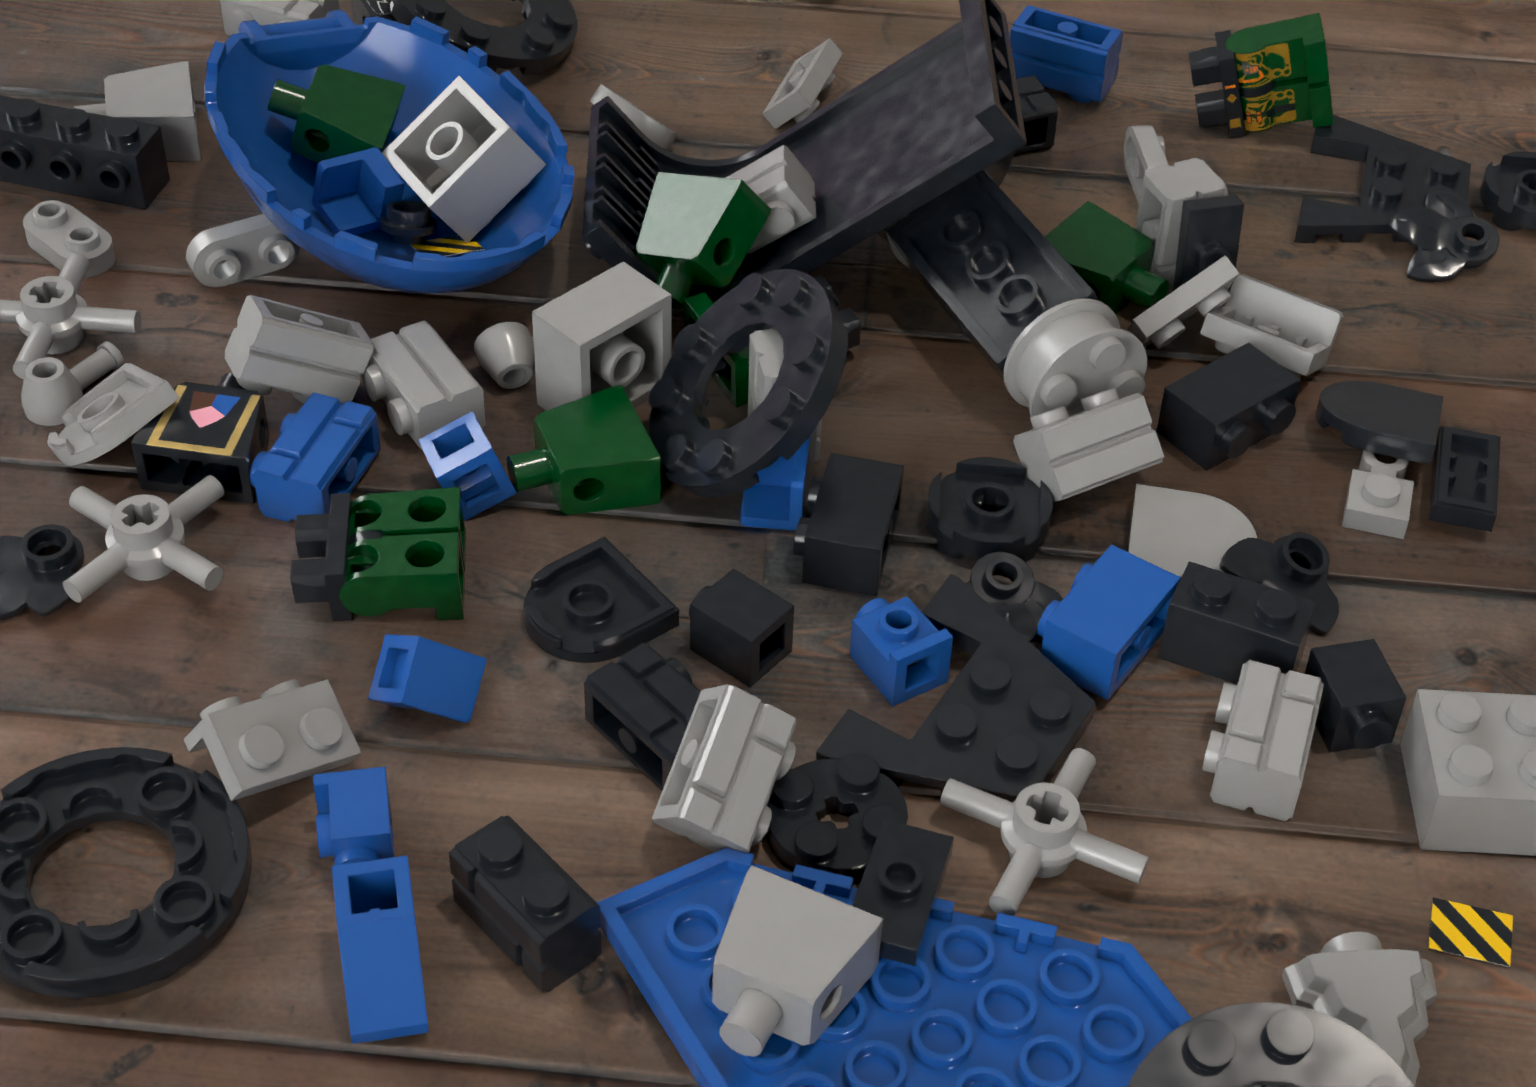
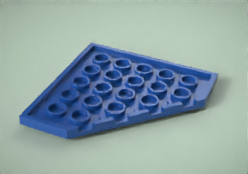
M724 848L597 902L600 905V928L700 1087H1127L1137 1068L1149 1052L1169 1033L1192 1019L1130 943L1101 937L1100 946L1057 936V926L999 912L996 921L954 911L955 902L937 898L915 966L879 957V963L873 975L815 1043L802 1046L772 1033L762 1052L758 1056L750 1057L732 1050L722 1040L719 1030L728 1013L719 1010L712 1003L715 955L747 871L751 865L851 906L859 889L853 887L854 878L797 864L793 873L754 864V854Z

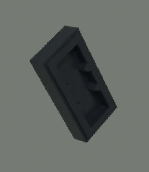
M1237 195L1183 201L1173 291L1225 255L1236 268L1244 203Z
M1447 426L1439 427L1434 450L1429 520L1492 532L1497 517L1500 436Z
M883 819L852 905L883 918L879 957L911 966L916 965L952 854L954 837Z

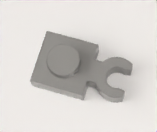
M1363 450L1358 470L1352 469L1341 527L1404 539L1409 522L1414 481L1404 479L1409 460L1397 458L1395 463L1386 464L1378 461L1374 457L1373 452Z

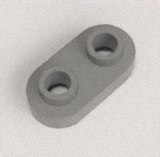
M603 84L599 85L590 100L591 103L595 105L609 96L650 140L660 147L669 150L678 134Z
M1151 125L1129 126L1124 138L1125 170L1138 204L1140 202L1145 170L1168 165L1165 156L1164 139L1161 135H1156Z
M48 200L37 204L25 215L23 225L28 245L59 270H62L68 256L73 253L85 256L90 262V267L84 278L103 274L114 265L116 256L111 235L75 207L57 200Z
M264 214L202 231L188 245L186 260L199 282L209 287H223L287 267L296 259L301 247L279 231Z

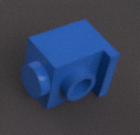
M473 411L418 440L442 488L460 487L465 521L517 493Z
M908 596L890 604L884 598H876L866 603L859 610L856 618L852 619L849 656L893 707L948 682L953 636L946 628L938 631ZM914 662L916 663V665L907 668V665H910Z
M386 766L313 774V786L318 810L316 828L320 858L334 857V864L342 865L395 857L392 811Z

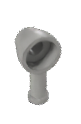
M503 322L487 328L477 337L474 343V351L478 362L500 387L505 389L518 388L532 378L534 342L533 336H531L529 329L525 325L517 322Z
M105 341L97 347L96 352L70 370L62 361L52 357L40 358L31 362L25 370L21 391V402L25 416L31 422L38 425L54 426L63 424L61 421L62 414L84 396L82 390L109 371H116L124 365L121 352L114 344Z

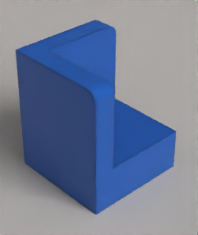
M375 147L319 162L316 171L312 205L334 234L344 231L352 235H358L380 229V218L386 215V205L390 202L402 201L405 182L380 150Z
M810 436L789 460L780 455L772 465L757 472L760 482L744 490L740 511L741 525L796 531L799 519L804 514L808 484Z
M385 634L368 700L392 707L418 709L450 720L467 723L472 717L487 659L420 636Z

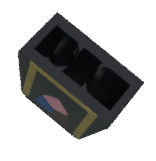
M232 372L224 374L217 386L192 382L178 384L174 391L180 398L143 426L131 442L141 489L183 494L206 476L211 475L221 483L224 489V495L219 500L254 504L257 496L255 487L250 482L251 467L257 454L261 451L267 452L269 445V428L264 397L257 391L246 390L240 386Z

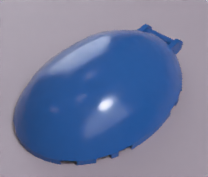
M343 10L329 11L326 18L259 25L256 20L242 21L239 24V33L232 34L225 43L215 41L206 62L204 94L210 124L222 151L257 207L279 231L328 266L355 280L407 293L460 292L491 283L517 270L540 253L561 230L571 208L575 177L574 166L568 165L566 159L568 145L558 125L540 101L510 71L503 72L499 76L487 66L488 54L477 46L469 48L468 53L449 43L450 31L417 16L412 20L411 26L378 16L365 18L364 24L355 25ZM326 64L406 85L393 129L385 147L386 149L460 76L547 165L493 217L486 227L482 228L472 238L485 250L442 256L434 253L417 252L409 244L394 242L391 240V234L381 229L358 235H352L344 231L334 234L312 205L318 163L295 153L290 146L297 121L267 110L277 79L308 90L318 66ZM402 178L405 182L402 201L424 203ZM431 211V217L437 221V228L434 234L425 236V241L458 235L438 215Z

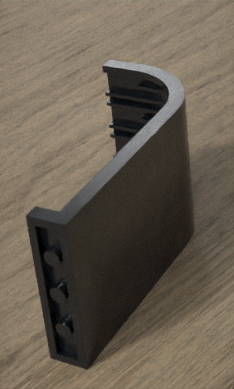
M959 0L962 21L762 146L732 158L702 160L670 152L650 140L609 96L605 97L591 107L582 238L586 247L592 255L598 259L603 258L611 267L625 262L656 283L659 274L637 255L636 245L658 172L726 178L780 146L785 145L811 175L815 183L814 201L816 203V218L757 251L746 254L728 285L718 288L693 284L688 297L705 292L712 302H715L752 273L762 274L773 270L792 269L808 274L1027 144L1005 13L995 0Z

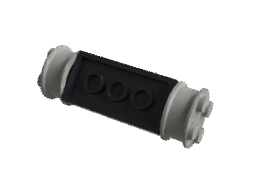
M984 170L877 232L881 238L888 241L890 249L896 258L904 265L910 267L913 273L1002 378L1007 391L1019 404L1029 407L1031 417L1061 406H1065L1068 416L1084 411L1080 399L1116 387L1119 398L1138 392L1142 395L1144 392L1147 355L1143 344L1134 334L1120 329L1115 313L1106 304L1099 301L1093 289Z

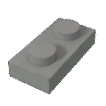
M830 38L794 61L762 114L775 129L792 118L796 122L802 121L818 107L820 102L817 96L834 80L835 75L832 71L843 54Z
M1223 256L1134 318L1126 331L1134 334L1143 344L1144 348L1152 342L1157 349L1164 347L1186 329L1182 321L1198 310L1203 317H1206L1207 312L1216 310L1232 297L1227 290L1237 278L1239 272L1227 256Z

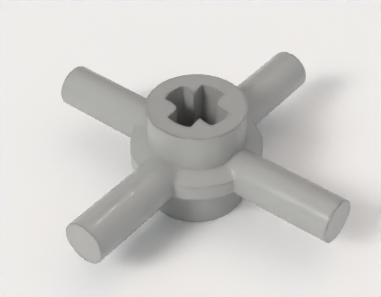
M73 253L68 256L59 276L40 277L27 283L21 289V301L0 299V323L17 324L19 330L27 336L13 365V372L19 378L24 379L25 370L31 362L45 358L47 354H61L79 346L84 339L83 329L134 334L140 332L142 317L139 310L89 307L85 300L77 294L90 267V262L85 256Z
M208 475L170 504H167L165 500L158 496L142 494L126 498L115 505L85 486L76 488L70 496L69 505L72 509L107 529L105 535L107 550L63 582V588L67 595L75 602L80 603L122 571L133 579L149 581L162 578L175 570L208 591L217 588L224 576L223 569L184 546L185 531L183 525L224 495L221 483L215 477Z
M1081 748L1073 749L1054 783L1032 784L1024 788L1013 803L952 778L947 781L941 795V805L1001 828V838L1008 850L1011 861L989 899V906L995 913L998 914L999 912L1014 916L1035 877L1050 878L1063 873L1075 859L1140 884L1142 882L1150 857L1087 832L1086 821L1080 812L1077 798L1096 765V759L1089 751Z

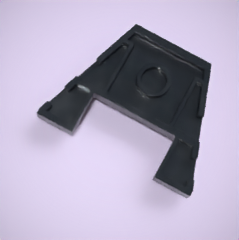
M1333 115L1334 125L1315 127L1310 153L1364 162L1358 206L1303 197L1294 242L1315 243L1317 234H1340L1339 239L1341 243H1361L1363 234L1392 233L1391 238L1393 242H1405L1388 229L1389 220L1406 208L1425 207L1429 191L1452 193L1468 203L1471 164Z
M950 574L922 613L938 631L946 628L953 636L952 645L971 654L972 657L913 738L907 739L848 709L816 751V760L842 759L849 754L856 753L868 755L879 764L880 773L889 777L897 787L903 781H909L941 788L942 795L947 781L952 778L1013 803L1024 788L1036 783H1050L1093 719L1096 702L959 577Z

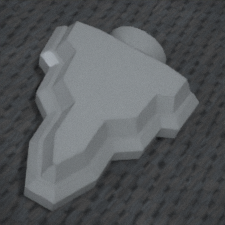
M1356 931L1332 938L1324 945L1321 953L1308 955L1298 963L1284 968L1282 979L1293 1005L1322 1012L1360 1031L1379 1045L1400 1066L1415 1086L1420 1068L1415 1043L1427 1032L1429 1024L1426 1007L1433 1004L1437 996L1432 963L1422 959L1419 951L1383 950L1381 941L1377 936L1368 932Z

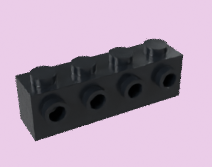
M0 95V181L143 210L150 206L170 181L160 126L136 122L130 118H115L89 113L78 108L68 109L38 103L32 99H17Z

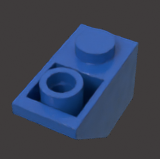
M408 855L332 866L338 939L352 1044L428 1033L429 1026Z

